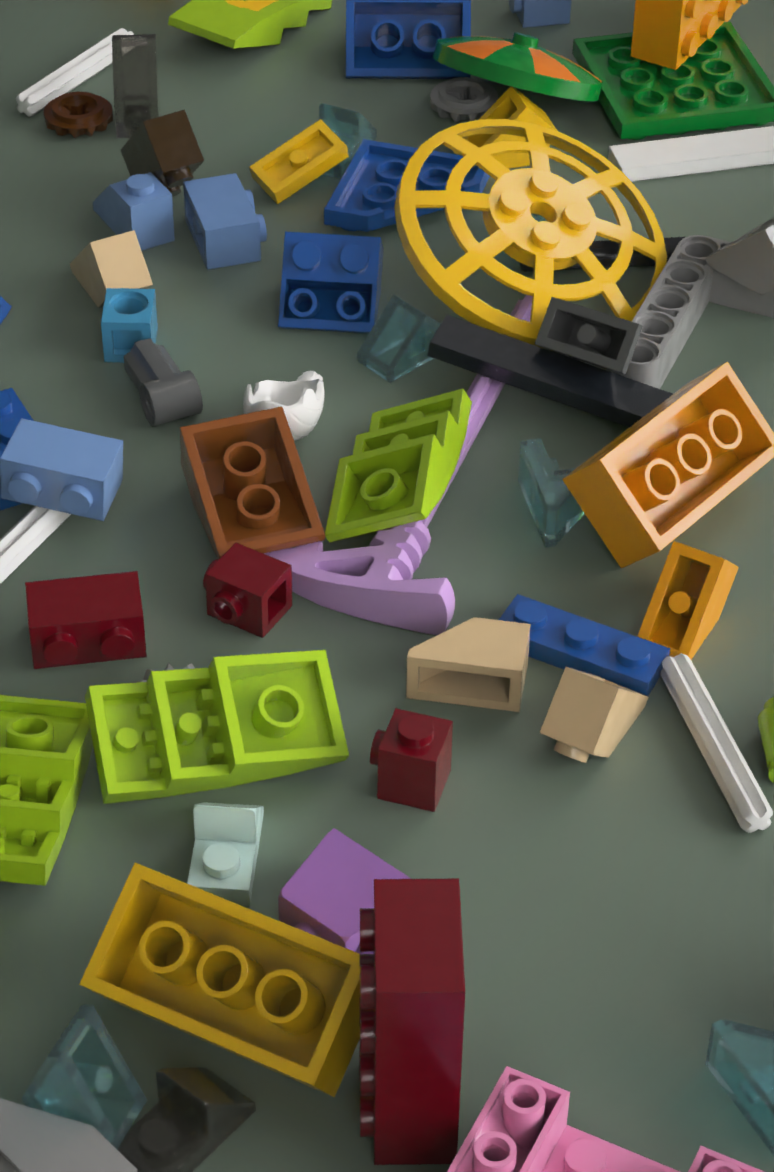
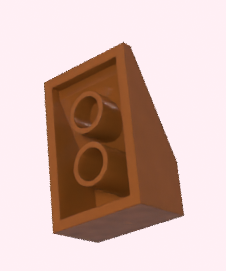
M283 407L180 427L181 466L194 508L217 559H220L235 542L258 552L268 553L325 540V533Z

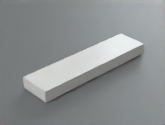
M774 126L609 146L608 160L622 171L631 182L774 164Z

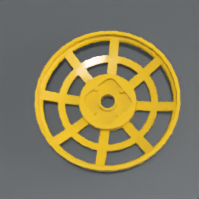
M480 119L459 123L439 131L421 144L409 159L397 186L394 209L397 231L404 252L418 276L434 295L468 322L538 346L535 342L551 297L564 301H579L602 294L616 317L632 322L667 263L664 238L655 214L641 192L627 176L604 156L584 143L561 132L537 124L509 119ZM476 134H509L525 137L526 142L501 141L477 147L462 137ZM546 143L551 144L561 150H564L576 156L588 165L595 168L600 173L596 174L592 169H590L588 166L584 165L572 156H569L559 150L547 147ZM444 145L463 156L452 169L445 185V190L415 191L417 177L422 165L435 148ZM504 153H528L530 168L510 171L492 156ZM549 158L570 167L585 179L571 184L564 178L551 173ZM475 165L496 180L488 194L461 191V185L465 176ZM617 187L631 203L643 222L649 239L632 231L627 212L611 188ZM601 193L613 210L618 225L597 218L587 199ZM416 208H445V216L450 230L461 249L465 252L462 257L445 269L436 259L424 239L417 219ZM461 209L483 211L484 225L490 236L478 243L469 230ZM531 214L540 215L547 221L538 222ZM596 235L620 243L616 260L608 270L603 267L589 249ZM633 250L655 261V272L650 287L642 299L631 308L616 283L628 268ZM503 251L514 260L534 268L533 279L510 270L494 259V257ZM577 263L591 279L590 281L577 284H553L554 270L566 269ZM481 268L487 275L503 285L522 294L532 296L530 322L515 318L491 307L471 294L460 283Z

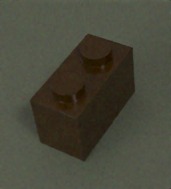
M185 109L143 121L121 149L130 176L151 172L172 193V197L181 193L180 187L183 185V181L192 180L194 178L193 173L204 162Z

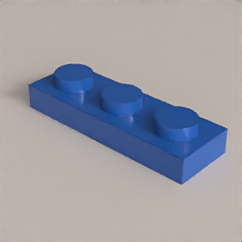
M519 594L515 596L499 618L502 621L531 624L528 657L561 669L569 667L596 675L646 696H649L661 677L662 661L670 655V648Z

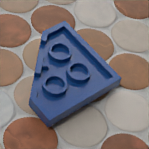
M363 139L324 208V225L341 227L346 231L369 232L396 224L394 207L397 186L409 159L418 148ZM433 151L422 165L417 177L415 191L445 190V185L452 169L463 156ZM475 165L465 176L461 185V191L482 193L490 176ZM416 208V215L420 217L445 208Z

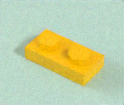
M320 119L249 166L252 178L278 205L348 158L349 153L347 145Z

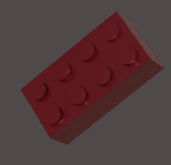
M459 878L374 879V908H360V952H373V954L359 955L361 996L359 997L360 1137H374V1165L451 1164L458 1150L465 1011V975Z

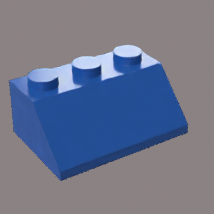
M346 0V78H471L470 74L450 68L433 59L438 39L471 36V0Z

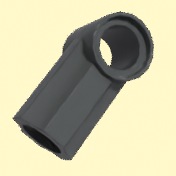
M151 338L135 342L130 352L124 355V368L139 391L142 409L149 424L157 426L201 414L203 410L202 396L194 374L190 370L181 372L164 346L153 343Z

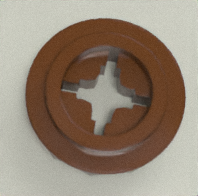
M89 92L63 94L51 100L45 106L43 112L48 129L56 130L59 136L71 134L74 138L84 134L91 137L94 131H105L107 124L113 121L111 103L107 99Z

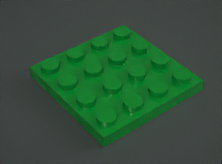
M724 22L715 31L713 37L707 39L697 49L695 55L689 57L677 70L631 57L633 32L573 39L572 54L577 63L603 82L598 100L620 139L640 140L646 136L662 134L682 135L688 131L705 129L718 131L731 126L748 124L762 126L768 122H774V86L731 22Z

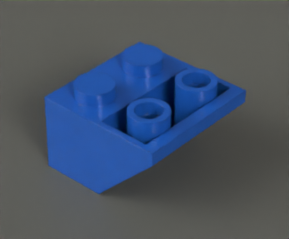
M285 231L278 327L374 334L381 294L384 252L381 237Z

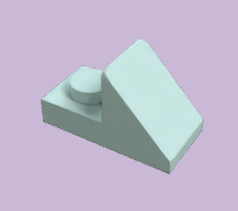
M208 802L194 804L195 842L187 884L241 906H250L264 807Z

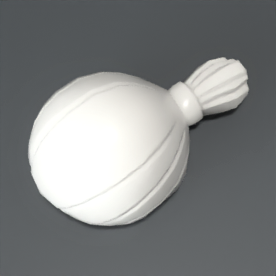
M306 371L296 381L264 380L256 383L253 394L251 384H248L243 396V412L247 414L283 407L293 440L297 441L307 436L314 429L320 418L325 393L323 377L315 371Z

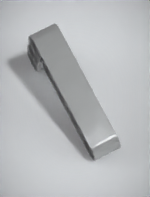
M691 235L683 238L676 246L632 322L643 327L626 374L614 373L660 389L708 302L774 318V290L761 296L708 266L705 258L731 242L703 235Z

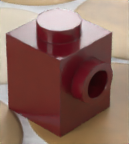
M235 542L220 559L212 561L205 572L203 587L206 590L207 615L261 638L293 606L292 565Z
M395 708L386 731L378 729L375 733L370 751V764L378 766L377 799L435 812L451 772L453 721Z

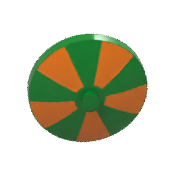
M514 32L513 39L487 36H459L438 39L433 54L434 60L458 71L507 86L565 99L598 101L603 84L599 78L580 65L537 46L539 38Z

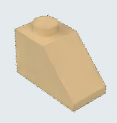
M135 230L90 242L70 263L72 273L97 307L104 306L106 288L149 289L153 285Z
M473 617L410 648L407 655L406 698L520 712L528 667L531 624Z
M565 667L540 733L556 739L557 742L553 750L572 759L586 763L590 754L609 758L645 708L649 697L599 676Z

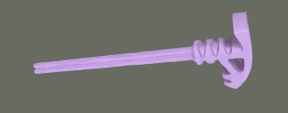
M525 295L523 300H518L510 315L530 322L532 296ZM477 374L467 391L472 405L465 440L455 471L442 498L426 519L379 530L372 538L368 547L323 552V543L319 541L294 548L263 553L292 565V592L323 607L368 621L432 635H439L445 632L455 609L454 591L449 580L445 577L412 579L413 573L419 567L423 555L430 546L431 536L427 527L505 383Z

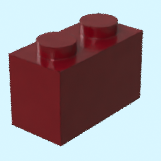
M138 571L25 582L34 669L147 657Z

